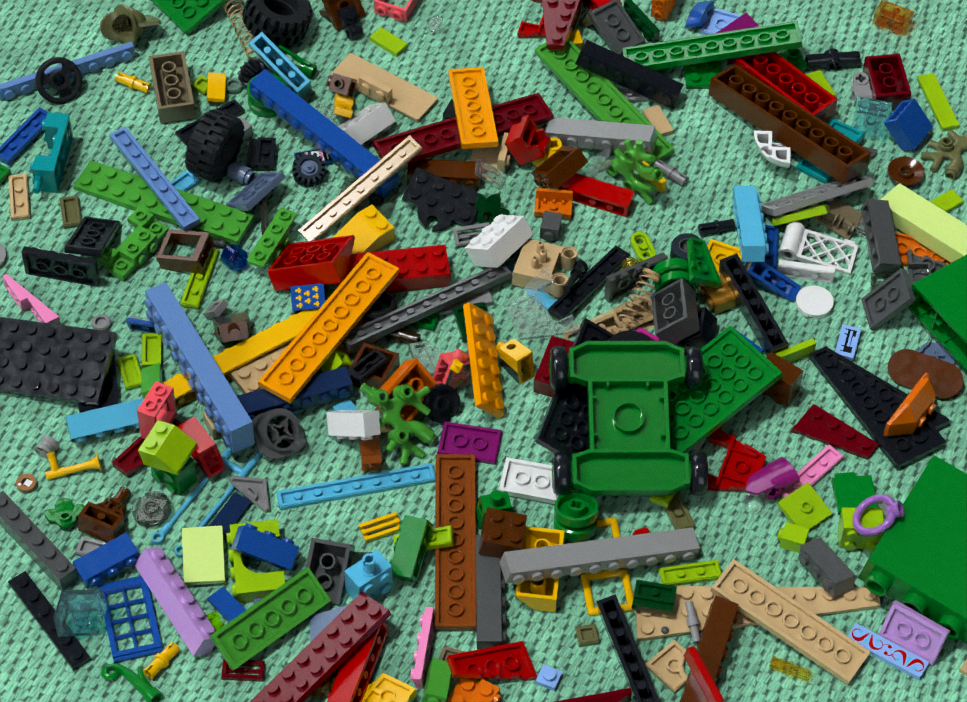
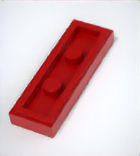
M695 646L687 648L683 657L708 702H723L724 699Z

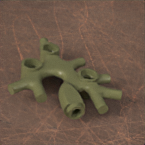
M951 129L947 133L949 137H943L939 140V143L930 140L928 146L936 149L937 152H921V159L933 161L930 167L932 172L938 170L944 158L950 159V163L945 170V177L955 180L963 169L961 153L967 151V134L959 136Z

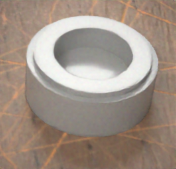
M99 314L92 319V328L95 330L107 331L111 327V320L107 315Z

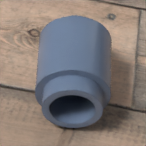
M238 161L228 166V177L242 185H248L255 178V172Z

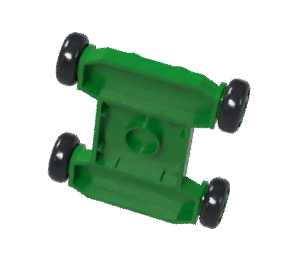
M586 341L578 346L569 347L568 354L567 350L562 346H555L550 350L549 378L551 387L555 390H562L566 388L567 382L569 384L576 383L587 387L589 449L572 454L571 460L566 452L554 454L552 459V488L556 496L569 494L570 488L572 490L577 489L590 496L673 495L683 489L688 490V488L691 494L695 496H701L707 492L708 461L704 452H693L689 456V453L670 449L668 386L684 382L688 389L700 388L703 380V355L698 346H689L684 351V347H678L667 341Z

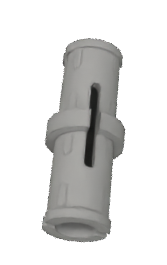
M660 159L653 165L663 171L666 179H671L682 187L689 180V177L679 172L676 167L667 165Z

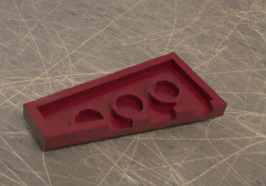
M815 404L811 406L791 431L795 434L807 436V438L814 441L818 440L826 443V445L837 447L844 452L866 460L869 459L879 445Z
M174 419L172 424L178 427L182 423ZM141 436L112 462L113 467L126 477L146 466L143 464L138 449L145 440Z

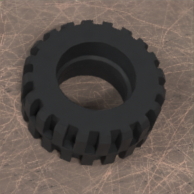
M247 0L243 9L242 19L247 30L251 31L254 37L263 32L277 46H291L300 42L305 37L312 19L313 10L309 0Z
M212 109L206 112L204 117H201L190 136L187 151L185 152V164L191 174L214 183L221 181L228 174V166L237 160L238 153H240L241 145L243 144L245 128L241 119L219 109Z

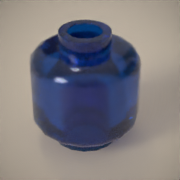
M230 244L222 251L221 261L230 270L240 271L247 265L248 253L237 244Z

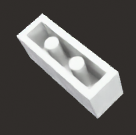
M337 410L326 412L328 436H336L337 439H347L349 436V440H371L374 435L381 434L379 411Z

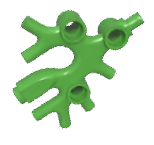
M627 139L624 141L626 151L623 153L618 147L613 151L616 157L606 162L602 161L600 167L612 176L621 173L626 178V181L623 182L624 188L638 191L647 204H650L654 200L649 192H655L656 186L644 183L645 179L657 182L662 179L663 171L659 167L643 164L642 161L655 162L656 160L655 155L645 153L643 140L638 139L636 144L632 145L631 140Z
M363 383L360 390L366 394L369 403L373 406H379L382 410L383 415L379 419L380 428L385 424H391L393 427L388 433L389 443L385 450L392 453L395 447L399 445L401 447L400 464L403 465L408 464L410 453L415 454L420 459L423 458L425 452L409 440V435L413 434L425 444H431L436 438L435 431L422 422L405 421L401 417V409L405 405H412L427 416L431 409L422 403V398L430 393L429 387L425 386L414 393L410 385H398L393 389L394 398L389 399L388 393L384 389L377 390L375 387H369Z

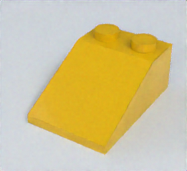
M370 205L358 212L333 237L354 235L355 241L352 254L375 252L395 240V229L373 205Z

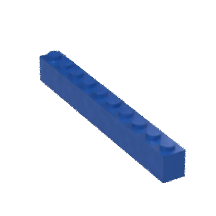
M266 69L250 81V93L254 98H258L268 109L276 112L280 119L286 120L294 130L301 132L307 140L315 143L321 151H325L333 161L339 162L347 172L354 174L357 179L380 161V159ZM395 173L374 193L384 198L398 185L399 174Z

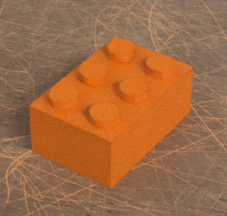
M415 358L404 361L380 389H384L388 393L389 399L394 398L393 389L398 385L408 384L415 393L425 386L431 388L438 383L420 361ZM405 405L401 409V417L405 421H411L419 410L412 405ZM375 406L383 415L381 408L379 406Z

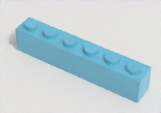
M734 186L733 209L741 261L764 262L765 255H768L769 245L767 243V233H765V223H763V213H761L760 193H757L756 186Z

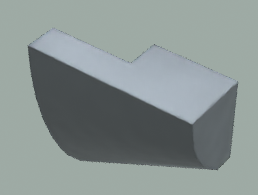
M907 250V270L911 287L913 283L947 265L939 260L934 261L931 257L925 255L924 258L914 255L913 251Z

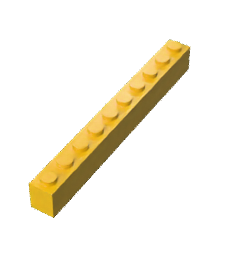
M319 309L303 310L293 314L286 320L275 323L272 327L260 331L249 339L242 340L239 344L227 348L212 357L226 380L230 381L232 380L231 372L290 344ZM181 373L162 382V384L173 387L176 408L197 398L196 391H192L188 385V378L186 376L183 377Z

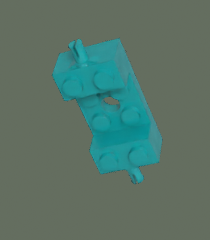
M48 112L46 119L42 121V130H45L44 141L47 142L48 149H50L49 155H36L34 162L30 164V173H33L32 183L34 184L32 192L35 194L40 193V191L58 193L73 141L69 114Z

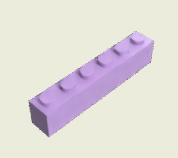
M162 548L144 549L135 564L138 572L192 655L199 656L210 653L215 644L209 636L216 632V630Z

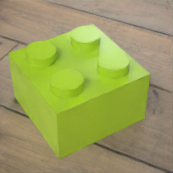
M842 507L837 527L839 548H844L847 551L855 549L873 551L882 538L883 533L876 536H863L854 529L852 523L856 508ZM867 508L861 516V525L865 528H874L884 522L882 508Z

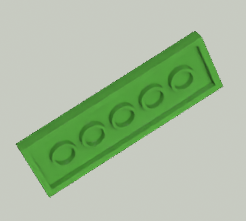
M307 567L209 637L233 671L325 606L331 599L310 568Z

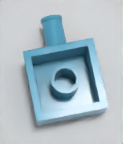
M378 550L365 554L362 560L344 571L345 591L353 600L361 592L375 600V597L381 593L383 595L388 593L393 586L392 565Z

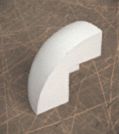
M754 130L755 143L762 156L776 166L789 168L790 147L782 143H772V131Z

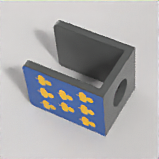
M324 284L290 286L292 314H297L303 310L320 309L325 303Z

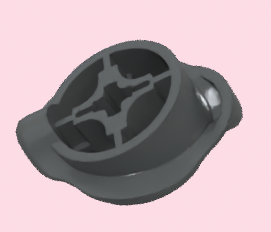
M278 408L261 413L252 419L254 440L258 450L264 456L279 459L297 453L305 446L306 439L304 438L303 431L297 417L291 411ZM275 419L278 420V423L270 424L269 421ZM279 443L287 444L284 448L277 447Z

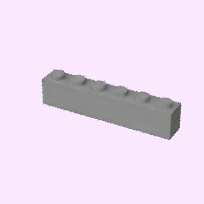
M554 117V119L549 121L546 128L548 136L560 139L562 146L614 151L619 147L622 152H625V140L630 139L632 145H635L636 140L641 139L643 140L645 153L652 154L657 141L656 129L653 125Z

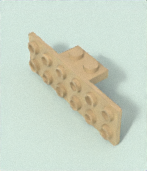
M349 53L331 73V76L335 73L356 79L355 90L380 103L386 102L388 107L417 122L437 102V97L353 53Z

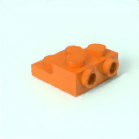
M461 678L446 702H500L502 695H500L499 687L484 679L479 682L474 678Z

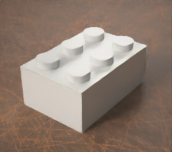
M501 214L496 216L489 226L484 227L477 237L471 239L465 250L475 266L498 268L533 235V232L524 216Z

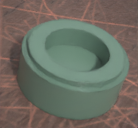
M231 78L226 81L225 91L234 95L242 91L243 86L239 79Z

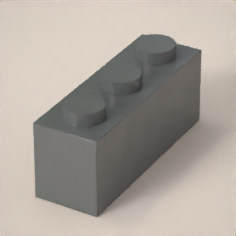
M821 537L800 545L798 557L800 563L809 570L812 577L817 579L823 589L833 598L854 589L856 575Z

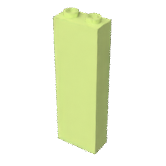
M900 183L880 199L889 201L895 228L911 236L951 263L967 255V225Z

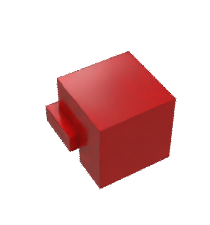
M530 115L523 116L521 123L512 125L505 145L518 164L521 165L543 158L551 139L544 128L538 130Z

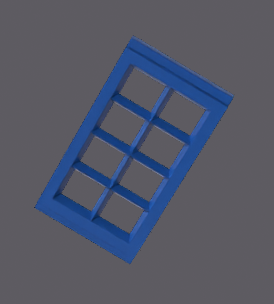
M142 576L98 585L114 663L161 653L163 649L149 587ZM141 587L143 598L128 601L126 590ZM122 591L124 602L109 605L107 594ZM145 602L147 613L132 616L129 605ZM125 606L128 617L112 620L110 609ZM148 617L150 628L135 631L133 620ZM129 621L131 632L115 635L113 624ZM151 632L153 644L138 647L136 635ZM132 636L134 648L119 651L117 640Z

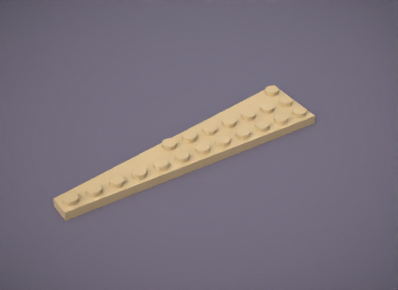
M677 586L672 616L636 610L637 642L690 634V627L687 626L686 621L688 616L685 602L693 601L695 614L698 616L700 623L698 626L699 633H702L710 605L715 597V594L710 591L712 586ZM776 587L819 617L828 614L878 609L881 606L880 596L874 595L866 587H854L853 590L834 598L823 587ZM740 612L737 623H733L731 629L759 624ZM662 627H668L669 632L667 634H663L661 632Z

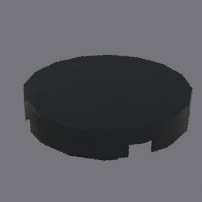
M443 383L429 388L430 393L424 396L422 401L425 406L431 409L427 417L440 423L452 419L451 417L457 414L460 407L458 392L452 386Z

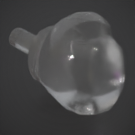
M748 494L742 499L743 508L753 516L759 515L762 509L766 508L767 503L776 502V498L765 499L764 495Z

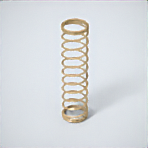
M231 0L226 4V6L224 4L223 8L227 13L230 22L232 23V27L234 28V31L237 37L239 38V41L241 42L244 52H246L248 60L250 58L254 59L252 57H249V54H252L250 52L253 50L250 49V47H245V45L248 44L247 42L243 43V40L246 39L245 37L250 35L251 33L245 35L243 38L240 37L241 34H244L243 32L247 30L245 27L242 28L245 30H243L241 33H238L239 29L245 25L244 22L240 23L243 25H241L239 28H236V25L243 20V16L239 18L241 20H239L235 24L233 22L236 19L231 18V16L234 14H229V12L232 11L231 8L238 5L237 7L233 8L235 10L234 12L241 10L239 13H237L239 15H237L236 17L242 15L240 13L243 11L244 6L242 5L241 0H238L239 4H235L231 6L230 9H227V5L230 2L235 1Z
M643 268L642 272L645 275H639L641 281L636 282V286L638 288L632 289L635 295H629V299L631 301L625 302L628 308H622V312L625 315H618V318L621 321L615 322L617 328H611V331L614 335L616 333L613 331V329L625 331L621 329L616 323H622L632 329H635L634 326L624 322L620 318V316H624L630 318L635 322H638L637 319L627 315L624 312V309L633 311L634 313L642 316L641 313L630 308L627 305V303H632L639 306L642 309H645L644 306L633 301L631 299V296L638 297L645 302H649L647 299L640 297L638 294H636L634 290H640L652 296L650 292L643 290L641 287H639L637 283L646 284L650 288L656 289L654 286L646 283L641 278V276L648 277L651 280L659 283V281L661 280V276L658 273L648 268Z

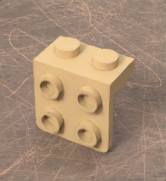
M504 132L502 144L498 143V147L474 148L470 161L481 162L482 172L504 175L506 166L510 165L511 159L510 151L505 145L509 133Z

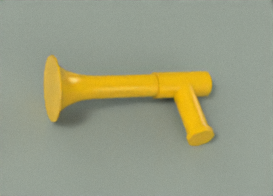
M55 451L46 454L51 467V471L45 472L47 480L87 469H98L102 472L97 452L96 456L90 461L58 468Z

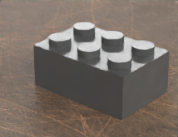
M683 278L652 294L651 301L655 335L661 341L675 344L700 331L695 290Z

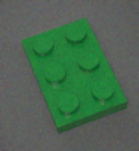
M719 60L684 66L686 89H709L711 78L720 73Z

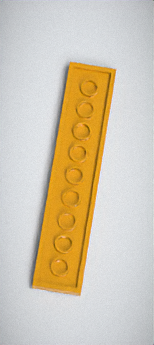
M367 252L260 378L258 386L291 404L399 274V268Z

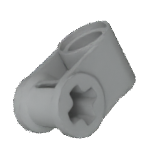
M857 72L853 75V83L851 84L852 100H854L853 106L872 105L873 96L869 77L864 72Z

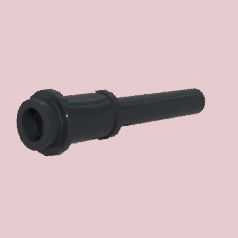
M578 260L575 262L570 272L571 276L563 286L565 292H569L576 280L580 279L587 272L588 265L585 261Z

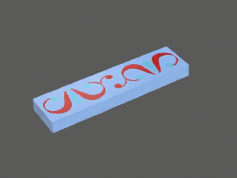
M857 623L848 635V637L869 650L870 654L917 680H920L929 665L927 660Z

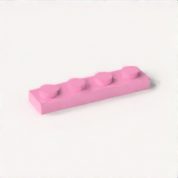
M425 607L424 615L420 617L422 629L417 634V644L419 646L418 650L414 652V663L416 664L415 668L411 669V681H414L415 687L419 689H424L435 628L434 607Z

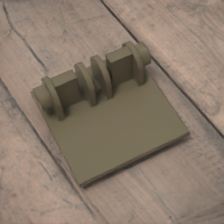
M835 198L829 205L830 212L821 215L817 222L844 239L849 240L863 222L862 214L840 199Z

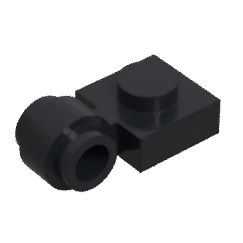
M355 5L336 10L341 26H348L346 36L352 40L360 38L363 35V29L360 25L356 24L360 20Z

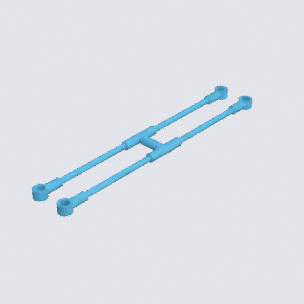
M230 447L221 455L227 469L237 473L239 477H247L257 464L262 453L258 451L244 468L228 460L233 453ZM207 476L171 520L166 522L159 532L152 534L153 544L160 545L164 542V537L171 530L172 525L209 481ZM231 484L198 527H205L236 487ZM161 537L160 540H155L154 538ZM177 545L175 547V555L178 558H183V553L177 552L180 549L183 550L182 545Z

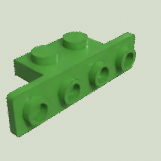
M281 207L247 258V263L260 268H264L266 264L272 265L283 252L284 247H287L291 242L289 228L297 217V213Z

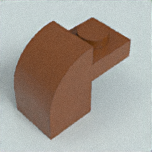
M373 437L371 440L360 439L362 471L381 470L380 438Z

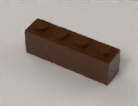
M423 159L408 164L407 186L416 167L470 190L480 189L481 162Z

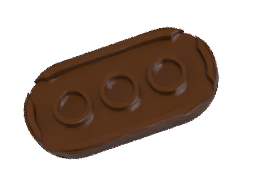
M911 349L899 350L889 359L888 374L892 381L900 386L912 390L924 373L927 372L930 375L936 399L948 400L957 396L962 389L963 375L954 364Z

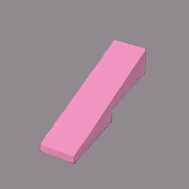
M5 274L2 276L5 288L22 311L30 308L39 322L61 325L57 314L9 275Z

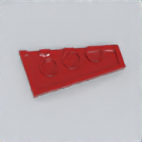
M523 641L448 655L446 659L453 678L524 681L536 680L537 678Z

